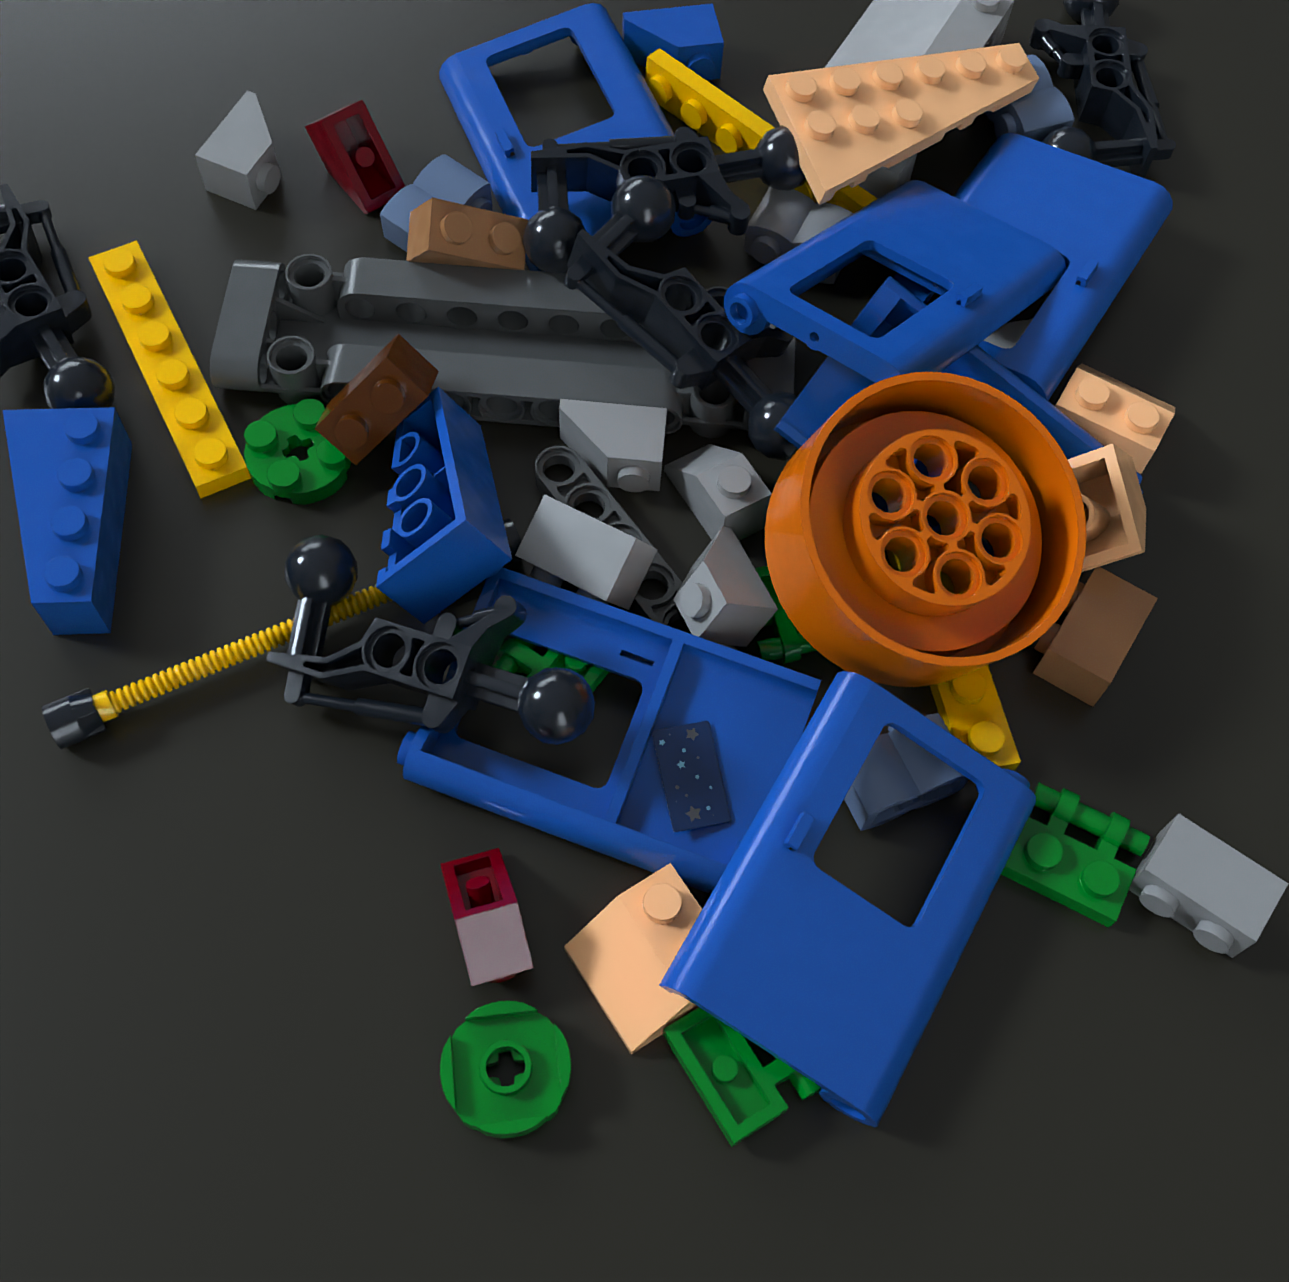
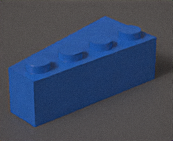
M439 386L429 393V396L396 428L391 468L399 474V477L394 483L393 488L388 490L387 507L394 512L393 526L383 532L381 550L389 556L388 567L378 571L376 583L377 589L423 624L483 580L496 575L505 564L512 560L481 425Z
M115 407L3 410L31 604L53 635L111 633L132 443Z

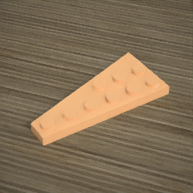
M1020 43L773 74L768 75L763 91L780 126L787 127L793 134L798 148L799 165L818 204L821 205L832 199L834 193L847 185L853 188L864 182L871 172L881 167L889 169L941 141L948 131L956 127L961 130L971 125L978 115L988 110L995 112L1031 93L1039 80V76Z

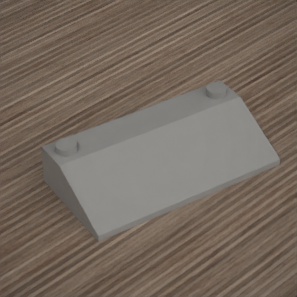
M873 0L825 68L998 46L1002 42L1015 0ZM917 154L889 169L881 167L871 172L859 186L876 198L882 197L910 181Z

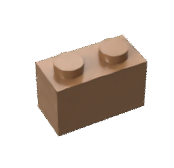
M432 197L410 212L406 261L524 270L526 252L522 240L528 219Z
M1096 567L1085 584L1078 581L1076 590L1064 610L1067 612V615L1062 624L1060 625L1055 622L1037 642L1034 649L1042 653L1043 656L1033 674L1093 707L1111 684L1158 598L1107 570Z

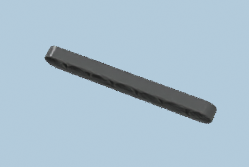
M552 446L538 454L535 460V483L542 496L545 494L574 509L580 503L586 501L598 503L603 508L604 513L597 520L653 547L577 452L566 446ZM563 464L572 469L573 475L566 481L555 482L549 480L544 472L552 465ZM656 552L643 581L646 579L658 580L665 585L667 593L659 599L649 600L643 598L637 592L630 608L636 615L670 626L674 621L683 619L673 600L683 582L661 555ZM723 645L737 650L733 645Z

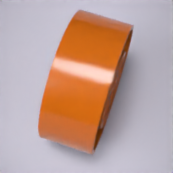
M913 372L878 381L852 396L796 451L781 472L771 494L765 523V552L772 585L788 618L811 646L825 658L848 672L860 674L876 683L899 687L931 686L948 682L1011 656L1031 645L1048 631L1067 607L1076 590L1082 572L1086 550V516L1078 482L1068 459L1048 429L1023 405L1004 392L969 377L941 372ZM914 458L926 466L928 477L921 474L916 468ZM968 481L977 486L981 498L972 493ZM872 492L883 497L887 503L888 512H883L875 505ZM927 515L935 518L940 524L941 535L933 531L929 526ZM982 537L987 539L992 545L994 557L984 549L981 541ZM885 549L892 551L898 557L901 565L900 571L894 570L888 564L885 558ZM940 571L946 573L951 578L954 584V593L949 592L943 586L940 579Z

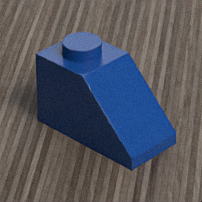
M713 3L623 12L622 39L636 63L646 67L647 56L660 48L705 80L720 79L724 40Z

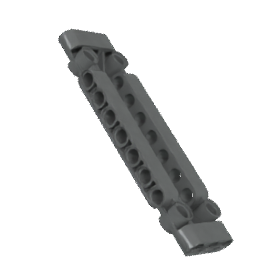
M316 254L297 256L288 263L287 267L281 262L236 259L232 265L210 356V377L214 388L277 393L281 400L291 405L297 404L304 399H316L318 396H321L322 400L328 404L399 333L439 371L430 393L439 386L475 421L560 427V399L667 408L665 435L676 432L681 428V425H688L695 433L702 437L719 438L727 434L730 429L748 430L750 416L719 380H716L703 390L698 386L684 389L673 386L669 378L671 372L617 327L618 323L580 290H572L565 286L564 279L566 273L554 274L542 271L409 262L366 257L349 260L344 267V272L340 273L332 272V267L328 260ZM715 286L706 289L717 303L724 307V295L728 288ZM770 324V326H768V327H771V328L774 329L776 326H774L773 324ZM793 337L784 354L779 357L753 358L745 362L772 393L782 391L794 394L796 337Z

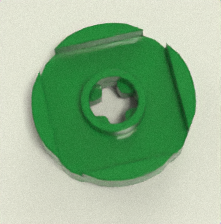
M304 399L297 404L277 408L263 416L260 420L252 422L245 429V463L253 483L264 495L275 499L274 495L281 498H291L292 504H311L336 493L348 479L346 472L351 466V461L314 429L325 410V406L320 401ZM301 446L309 447L307 450L309 457L305 460L299 461L296 456L286 458L294 448Z
M498 1001L483 1005L465 1017V1022L456 1029L452 1038L450 1035L443 1048L440 1061V1078L443 1092L449 1105L459 1116L460 1120L472 1130H477L486 1136L495 1138H513L531 1133L557 1115L569 1089L571 1057L567 1041L555 1023L553 1025L546 1016L538 1013L537 1009L526 1003ZM511 1052L514 1062L525 1064L524 1073L516 1075L514 1084L510 1086H501L499 1078L488 1077L487 1074L488 1067L498 1064L499 1053Z

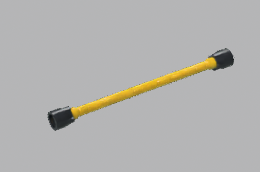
M509 518L503 521L512 560L505 564L503 568L523 560L515 556L522 541L516 527ZM376 584L375 587L369 586L368 590L364 588L361 590L362 593L357 591L355 596L350 594L348 598L343 599L339 604L332 605L328 626H332L333 622L336 624L340 623V619L343 621L347 620V616L352 618L354 613L359 615L360 611L366 612L367 608L370 610L374 609V605L379 607L381 602L386 604L387 600H393L377 589ZM288 619L286 624L285 622H280L279 627L275 624L273 629L268 627L266 632L261 630L258 635L253 633L251 638L246 636L244 641L239 639L237 644L236 642H231V646L226 644L224 649L221 647L217 648V652L211 650L209 655L204 653L202 658L200 656L195 657V661L189 659L188 663L182 662L181 666L177 664L174 666V669L169 667L166 670L167 672L164 670L160 671V675L155 673L152 675V678L150 676L145 677V681L143 679L138 680V684L132 682L130 687L125 685L123 690L121 688L116 689V693L105 690L93 695L91 689L87 688L42 706V712L49 731L61 750L108 730L105 722L118 717V713L122 712V708L127 710L129 705L135 707L137 705L136 702L142 704L144 699L146 701L151 700V696L157 698L158 693L164 695L166 690L171 692L173 687L174 689H179L180 685L186 686L187 682L191 684L194 682V679L200 680L201 676L206 678L208 673L213 675L215 670L218 672L222 671V667L228 669L229 664L235 666L237 661L242 663L244 658L249 660L250 656L257 657V653L262 655L264 650L269 652L271 647L274 649L278 648V644L284 646L285 641L287 643L290 641L293 621Z

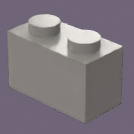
M544 494L515 556L533 564L530 575L545 583L561 588L565 580L579 587L576 594L605 604L610 602L629 610L658 549Z
M1178 814L1157 834L1137 867L1129 891L1139 896L1140 902L1149 911L1162 917L1172 918L1192 931L1194 938L1207 949L1227 954L1233 958L1257 942L1289 883L1181 814Z

